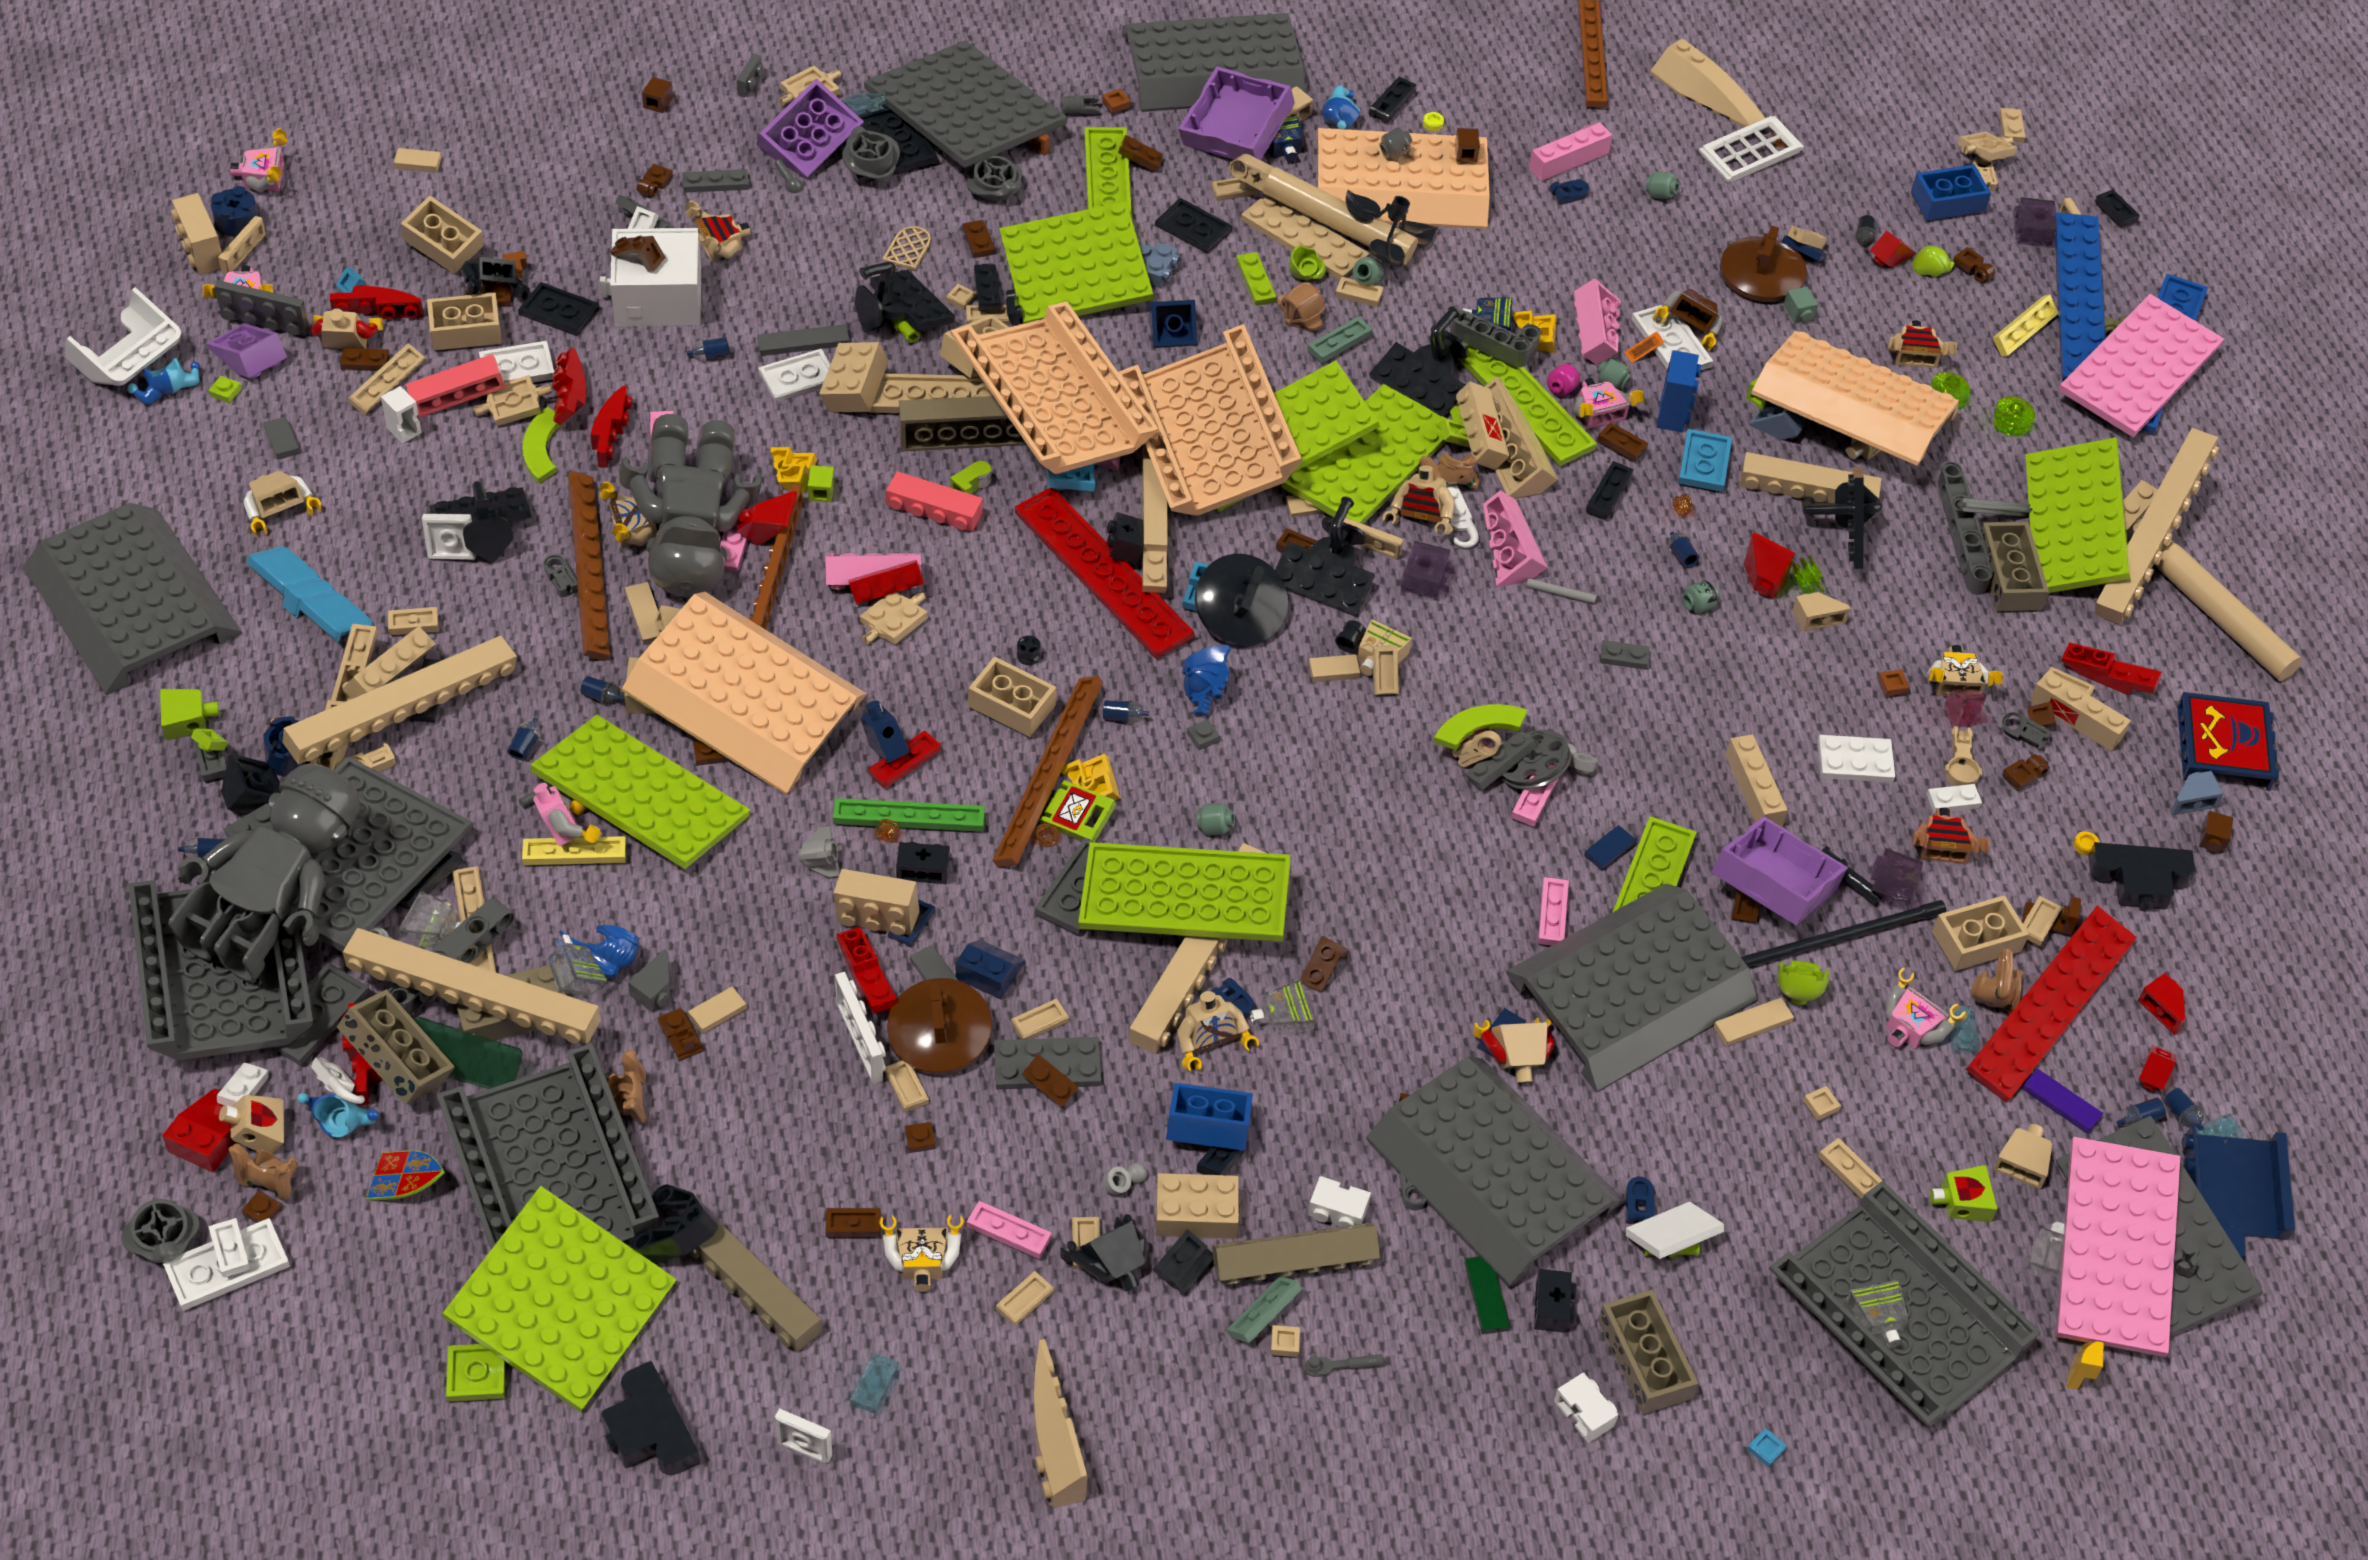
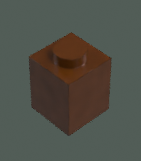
M652 77L642 91L643 108L663 113L673 99L672 82Z
M1457 128L1455 138L1456 162H1478L1480 149L1478 129Z
M2209 811L2202 824L2199 847L2211 852L2224 853L2230 841L2233 817Z

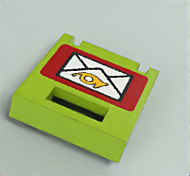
M1063 780L1061 788L1055 793L1044 812L1045 816L1041 817L1040 823L1082 841L1084 838L1096 842L1116 807L1115 800ZM1095 808H1097V812L1101 815L1092 828L1086 824Z

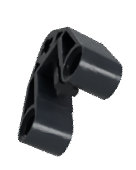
M665 1184L653 1193L652 1200L666 1216L664 1220L666 1227L641 1230L631 1240V1248L656 1265L686 1255L709 1240L717 1232L718 1222L693 1192Z

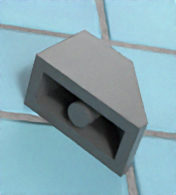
M665 949L628 981L630 996L652 1013L658 1007L665 1006L671 996L669 954Z

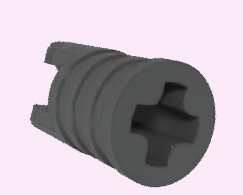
M1061 96V113L1064 115L1099 114V107L1084 106V104L1097 103L1099 96Z

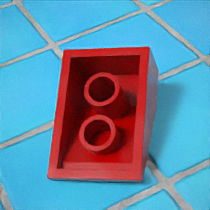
M215 1088L178 1114L162 1135L169 1153L212 1173L227 1156L229 1148L236 1144L231 1138V1123L219 1120V1113L224 1105L217 1103V1094L220 1090Z

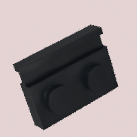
M1187 1229L1157 1263L1153 1271L1171 1287L1179 1290L1183 1296L1212 1262L1213 1252L1207 1248L1208 1246Z

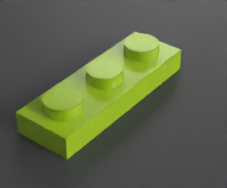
M1258 253L1236 255L1237 265L1254 305L1276 303V294Z

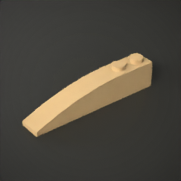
M1683 38L1668 46L1650 71L1653 76L1684 98L1689 97L1695 100L1696 104L1700 106L1705 105L1713 109L1712 112L1718 115L1722 114L1730 117V121L1744 128L1765 119L1754 102L1724 70Z
M1497 376L1485 387L1491 390L1509 457L1495 471L1506 494L1512 498L1541 494L1555 483L1558 478L1534 431L1501 379Z
M1042 1339L1039 1340L1034 1382V1429L1038 1450L1035 1464L1038 1474L1043 1473L1045 1482H1042L1044 1498H1050L1052 1508L1086 1500L1087 1473L1072 1420L1067 1416L1065 1398H1061L1058 1377H1052L1054 1365L1046 1341Z

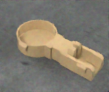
M1953 726L1952 752L1954 757L1950 760L1949 764L1945 765V775L1953 786L1976 784L1978 778L1982 777V769L1972 759L1970 752L1972 749L1973 731L1969 727L1965 731H1958V726ZM1960 759H1964V765L1959 764Z

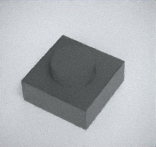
M1208 719L1187 728V734L1198 750L1220 742V735Z

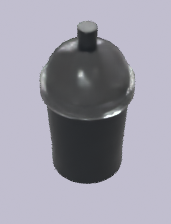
M1864 215L1859 218L1855 233V241L1864 248L1872 245L1877 237L1875 232L1876 221L1870 215Z

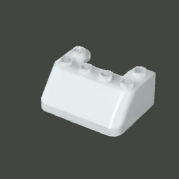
M136 287L131 291L129 306L122 311L120 317L122 325L131 333L100 357L88 347L81 346L71 336L67 338L65 358L94 383L124 385L175 346L180 340V328Z

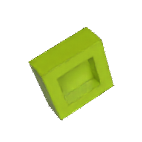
M220 376L208 392L210 397L230 403L242 387L240 382Z
M194 729L191 736L192 739L199 743L198 746L207 752H212L213 750L224 751L228 744V741L212 729Z

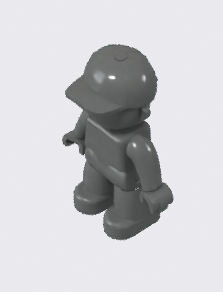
M664 414L659 416L653 424L648 449V463L643 462L642 469L632 467L630 459L625 456L619 468V481L624 488L632 491L642 516L649 522L659 524L656 537L651 538L646 547V551L649 552L648 567L652 580L658 587L677 597L691 598L697 593H709L720 583L724 574L727 551L721 546L719 532H726L733 528L746 506L756 502L762 485L761 476L756 475L752 483H742L740 475H735L732 486L733 496L725 505L719 506L722 492H725L732 469V454L735 444V431L733 427L727 422L720 420L705 423L701 427L698 437L695 467L685 466L688 423L679 415ZM647 474L649 481L654 483V493L652 492L646 481Z
M318 764L301 765L284 777L279 785L281 793H274L269 799V807L271 808L270 820L273 830L261 825L256 830L237 832L218 844L203 859L194 856L186 858L180 863L178 867L180 883L189 884L194 877L201 875L197 880L198 885L190 891L168 922L176 939L185 949L197 957L208 961L217 954L221 963L231 973L247 982L254 983L265 968L264 958L278 937L280 923L286 918L287 920L284 922L283 927L288 934L292 935L298 927L304 926L302 937L305 945L312 946L317 942L319 930L313 919L316 918L323 891L324 871L320 864L311 857L310 853L316 854L326 851L343 837L349 839L352 833L351 826L355 822L360 810L358 791L341 774L331 768ZM299 896L298 912L288 917L292 903ZM239 910H242L243 914L241 915V917L238 919H234L230 926L227 928V930L223 933V931L226 929V927L237 914V912Z

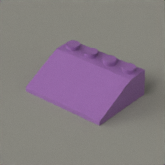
M815 79L759 133L756 144L776 161L781 159L786 167L808 178L848 139L852 130L856 126H861L864 121L819 80Z

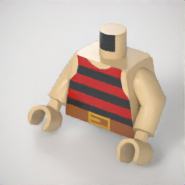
M689 201L685 206L687 217L691 219L695 217L699 241L711 262L722 257L731 258L737 251L742 249L741 237L751 235L747 222L736 225L729 214L710 215L699 210L700 206L696 202Z
M1914 320L1910 322L1909 326H1903L1901 333L1890 337L1887 349L1891 351L1897 350L1895 365L1937 368L1941 355H1956L1957 343H1943L1936 336L1933 328L1922 327L1920 321Z
M1421 466L1419 474H1415L1410 480H1406L1397 491L1391 504L1392 510L1384 513L1383 521L1387 522L1389 516L1393 515L1394 519L1391 524L1396 525L1400 519L1397 513L1401 511L1403 516L1438 522L1435 525V532L1441 535L1442 528L1445 526L1444 533L1449 535L1453 530L1449 521L1452 520L1455 500L1446 486V481L1433 477V467Z

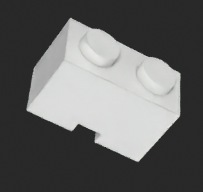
M401 386L381 396L386 427L402 444L422 433L420 421L417 419L418 409L416 401Z
M1320 1176L1310 1201L1308 1215L1319 1222H1330L1339 1227L1362 1224L1369 1206L1371 1192L1350 1186L1349 1190L1340 1188V1182Z
M1584 1372L1557 1389L1554 1402L1567 1418L1571 1415L1578 1422L1575 1424V1428L1588 1443L1615 1426L1618 1417L1616 1407L1611 1401L1604 1398L1596 1382L1589 1379Z

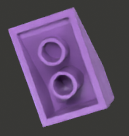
M245 323L206 343L207 347L238 375L248 378L258 377L261 375V371L276 367L280 364L281 360L287 358L277 333Z

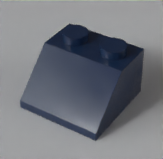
M1195 300L1148 302L1149 326L1153 347L1198 344Z
M977 940L967 944L956 961L955 977L958 981L998 999H1002L1025 963V959L982 940Z

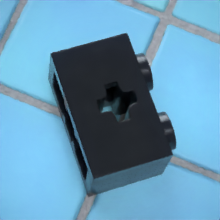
M1117 512L1114 519L1109 520L1106 533L1109 534L1106 546L1109 547V557L1136 565L1144 547L1143 520Z
M899 842L896 878L921 883L947 885L950 846Z
M1539 1269L1535 1288V1330L1567 1333L1569 1324H1574L1575 1307H1571V1300L1575 1299L1576 1283H1572V1272Z

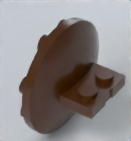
M1771 225L1769 233H1764L1763 237L1742 238L1731 243L1724 250L1720 261V273L1726 284L1737 292L1739 296L1761 301L1762 303L1785 300L1788 290L1803 287L1807 275L1806 264L1794 248L1777 240L1779 227Z
M934 978L914 984L897 998V1004L889 1012L887 1032L891 1048L901 1061L924 1074L947 1075L969 1067L980 1058L991 1038L992 1019L986 1001L973 987L954 979Z

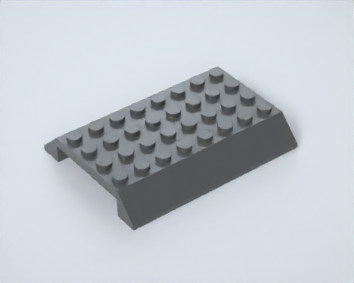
M1289 13L1132 23L1122 26L1125 42H1129L1138 80V100L1141 112L1190 109L1201 96L1203 87L1216 66L1240 72L1252 78L1266 79L1291 86V89L1297 86L1305 92L1304 67Z
M128 503L42 540L23 566L24 571L106 695L129 685L126 677L127 672L211 634L215 636L219 644L242 634L224 605L159 511L155 508Z
M155 880L128 883L147 1048L179 1061L288 1045L313 1025L299 928L290 935L283 927L285 920L280 923L278 937L264 958V970L254 983L247 982L225 968L217 954L209 961L204 960L189 952L176 939L168 922L192 889L157 894ZM239 910L237 912V914L228 924L223 933L227 930V928L230 926L234 919H238L241 917V915L243 914L242 910Z
M1667 883L1506 971L1507 976L1520 993L1529 988L1585 1062L1581 1074L1596 1093L1714 1026L1716 1021L1727 1018L1757 1001L1749 967L1689 891Z
M592 1043L567 1051L569 1063L469 1096H466L463 1086L437 1094L490 1249L495 1246L540 1186L626 1245L631 1244V1240L638 1232L650 1229L659 1220V1215Z
M1466 1057L1391 1107L1366 1137V1140L1399 1174L1402 1172L1413 1184L1418 1194L1422 1198H1427L1426 1202L1479 1257L1481 1256L1496 1271V1274L1508 1287L1529 1274L1533 1261L1600 1213L1607 1218L1626 1203L1482 1058Z
M1881 1181L1865 1193L1861 1204L1794 1256L1788 1252L1769 1267L1927 1426L1943 1421L2006 1370L2041 1333L2038 1328L1884 1181ZM1899 1282V1288L1881 1291V1293L1876 1292V1294L1855 1296L1852 1292L1872 1288V1286L1877 1287V1285L1882 1286ZM1897 1294L1902 1296V1299L1867 1307H1862L1859 1303L1874 1300L1877 1297L1882 1298V1296L1883 1298ZM1898 1304L1901 1311L1896 1312L1892 1305ZM1872 1307L1877 1308V1314L1875 1315L1873 1313L1872 1315L1877 1317L1872 1318L1869 1313V1309H1871ZM1889 1317H1892V1318L1896 1319V1320H1892V1321L1885 1322ZM1896 1330L1900 1340L1889 1342L1886 1332Z

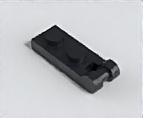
M1399 76L1370 107L1369 115L1374 118L1377 116L1381 118V121L1389 123L1392 116L1416 91L1417 84Z

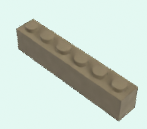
M716 1219L718 1230L715 1235L689 1252V1254L694 1259L699 1258L711 1276L715 1277L717 1275L722 1280L724 1288L730 1294L736 1293L741 1298L740 1301L744 1308L749 1312L754 1311L766 1329L770 1330L772 1328L778 1334L779 1341L786 1348L791 1347L796 1352L800 1351L822 1332L821 1319Z
M1372 1223L1212 1245L1215 1276L1218 1280L1223 1281L1224 1284L1239 1283L1240 1278L1250 1277V1280H1263L1267 1278L1266 1274L1277 1273L1278 1277L1293 1275V1270L1303 1269L1304 1273L1318 1272L1321 1266L1330 1265V1269L1345 1268L1346 1263L1356 1262L1357 1265H1368L1373 1263L1372 1259L1380 1258L1377 1227Z

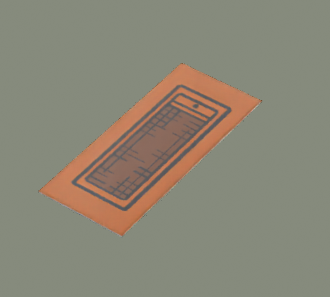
M1656 331L1624 353L1633 363L1665 342Z

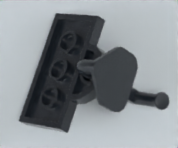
M892 262L859 268L860 275L864 280H867L869 276L880 274V276L871 277L870 286L876 291L874 294L864 285H860L856 289L855 307L864 332L880 328L886 319L906 320L916 331L954 323L955 315L909 270L895 272L896 266Z
M1453 306L1449 307L1438 323L1431 327V344L1422 346L1415 352H1412L1398 342H1395L1369 373V377L1377 383L1385 384L1416 401L1437 415L1446 417L1458 402L1456 395L1466 385L1454 378L1452 374L1454 372V359H1466L1469 356L1468 347L1461 339L1445 330L1455 318L1459 317L1458 309Z
M1853 467V474H1848V482L1841 483L1836 488L1835 503L1815 504L1813 497L1806 496L1802 500V511L1805 515H1835L1836 522L1840 526L1848 528L1849 539H1852V542H1848L1849 562H1853L1854 569H1864V524L1875 513L1880 512L1883 505L1882 501L1864 485L1862 467Z
M475 481L472 485L474 497L464 496L458 500L439 501L436 504L429 505L431 514H471L472 522L463 528L465 547L489 562L496 561L513 540L510 522L531 518L530 508L523 487H511L505 491L485 493L483 484L479 481Z
M1344 496L1341 498V504L1334 518L1324 517L1322 520V528L1330 536L1316 541L1310 549L1288 541L1275 571L1281 577L1287 591L1357 617L1374 581L1375 573L1354 566L1355 555L1351 545L1365 544L1366 534L1360 528L1344 522L1349 509L1354 506V501L1350 497Z

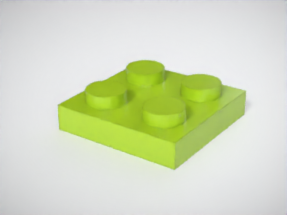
M481 1344L448 1346L447 1402L504 1399L506 1361Z

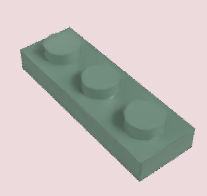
M1356 317L1308 344L1307 351L1322 364L1372 336L1373 329L1360 317Z
M1278 1277L1226 1329L1230 1337L1247 1343L1255 1339L1259 1332L1269 1322L1273 1321L1276 1315L1287 1304L1292 1302L1294 1297L1302 1290L1299 1282L1286 1277Z

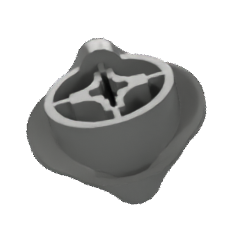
M856 126L852 130L843 150V162L848 170L857 175L876 179L880 183H886L890 180L900 156L898 144L894 139L884 134L868 131L862 126Z
M991 156L977 162L970 168L967 188L971 193L976 194L985 201H1004L1019 190L1022 170L1018 165L1013 164L1004 157Z
M151 1200L143 1204L136 1211L132 1220L123 1229L121 1240L125 1249L133 1254L141 1255L152 1262H169L179 1257L186 1249L190 1240L197 1234L200 1226L199 1218L193 1210L181 1207L170 1200ZM171 1215V1216H174V1217H172V1218H166V1217H163V1216ZM147 1220H151L148 1224L143 1225ZM158 1223L161 1224V1228L163 1229V1238H161L160 1233H158ZM178 1236L176 1240L170 1241L173 1237ZM144 1242H146L147 1244L155 1243L158 1245L152 1247L144 1244Z

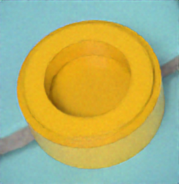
M2083 831L2076 835L2073 846L2078 853L2088 856L2094 842L2100 841L2095 834Z

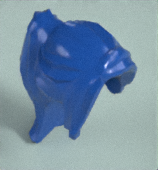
M615 925L597 926L596 932L602 933L606 939L596 945L583 943L570 937L572 943L566 944L563 935L567 934L562 930L559 931L562 945L568 949L572 948L580 962L596 964L600 968V970L588 967L586 969L611 979L617 977L621 968H626L633 963L637 955V948L640 945L638 937L633 932Z

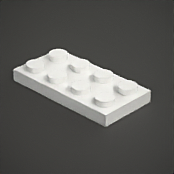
M1662 305L1632 314L1631 320L1644 338L1657 331L1665 342L1653 351L1667 370L1672 350L1698 354V364L1702 365L1701 370L1712 367V358L1682 318L1669 312L1664 324H1660L1662 318L1659 316L1653 320L1656 309L1662 307Z
M845 972L836 974V1004L873 1085L883 1082V1071H886L882 1058L885 1057L883 1044L881 1041L877 1042L874 1037L876 1036L872 1021H867L865 1017L867 1013L863 1001L857 1000V989L854 981H849Z
M270 1218L240 1230L250 1270L223 1278L213 1241L185 1252L172 1261L163 1263L182 1311L290 1267Z

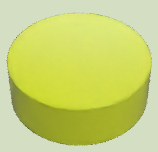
M1430 112L1424 115V128L1429 131H1439L1443 128L1444 118L1441 114Z

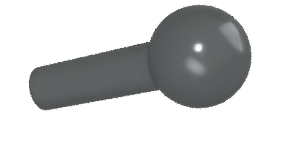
M781 159L777 160L774 164L787 182V191L791 193L802 191V181L792 176Z

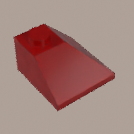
M793 490L758 503L748 510H743L738 518L737 532L757 546L788 527L797 492Z
M1753 532L1743 564L1752 588L1761 595L1774 600L1787 582L1795 552Z

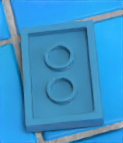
M1687 429L1678 483L1723 492L1732 437Z

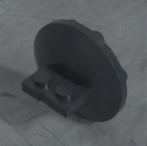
M1229 554L1213 561L1199 577L1195 589V606L1201 622L1213 636L1230 645L1246 647L1265 642L1280 629L1288 610V595L1281 577L1268 563L1248 554Z

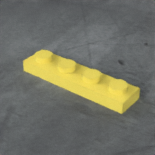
M2051 295L2041 297L1993 337L2002 357L2012 353L2058 314Z
M626 836L599 837L595 843H590L583 837H580L560 847L555 838L523 839L522 862L523 865L626 863Z

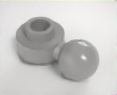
M1568 744L1571 751L1570 762H1572L1571 765L1575 768V771L1581 774H1589V772L1595 771L1597 759L1588 754L1577 753L1575 746Z
M1137 1162L1129 1165L1127 1170L1119 1166L1111 1168L1103 1175L1104 1188L1112 1195L1122 1194L1130 1188L1131 1183L1140 1184L1144 1182L1147 1177V1169L1143 1164Z

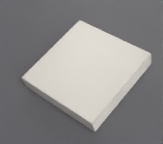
M423 514L422 524L428 559H476L477 555L465 547L463 528L472 522L471 514Z
M779 1408L775 1415L778 1444L821 1463L828 1464L832 1457L831 1430Z

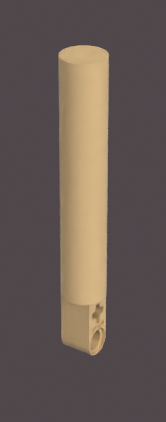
M1243 154L1230 163L1229 170L1235 178L1370 247V243L1375 239L1387 241L1392 225L1375 217L1369 222L1354 217L1349 212L1345 201L1278 167H1273L1249 154ZM1240 163L1244 165L1245 170L1241 168ZM1395 228L1390 243L1397 244L1403 249L1404 259L1401 264L1406 265L1412 257L1418 244V238Z
M2142 519L2134 523L2132 536ZM2172 540L2168 547H2163L2162 558L2158 565L2155 564V567L2278 681L2281 682L2290 677L2300 667L2303 658L2182 547L2175 544Z

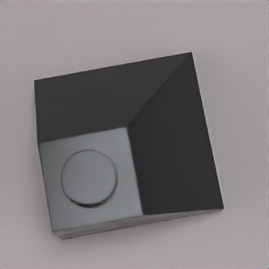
M233 753L229 756L221 789L227 810L248 815L263 805L269 804L270 796L274 793H281V791L279 790L280 783L277 775L268 763Z

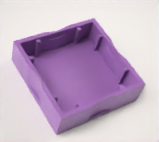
M1216 66L1203 87L1201 96L1191 107L1178 128L1183 145L1234 160L1243 154H1249L1261 160L1295 104L1291 86L1266 79L1252 78L1243 73Z
M1763 816L1750 826L1744 835L1735 838L1722 849L1711 873L1797 926L1838 889L1848 867L1819 849L1808 845L1788 830Z

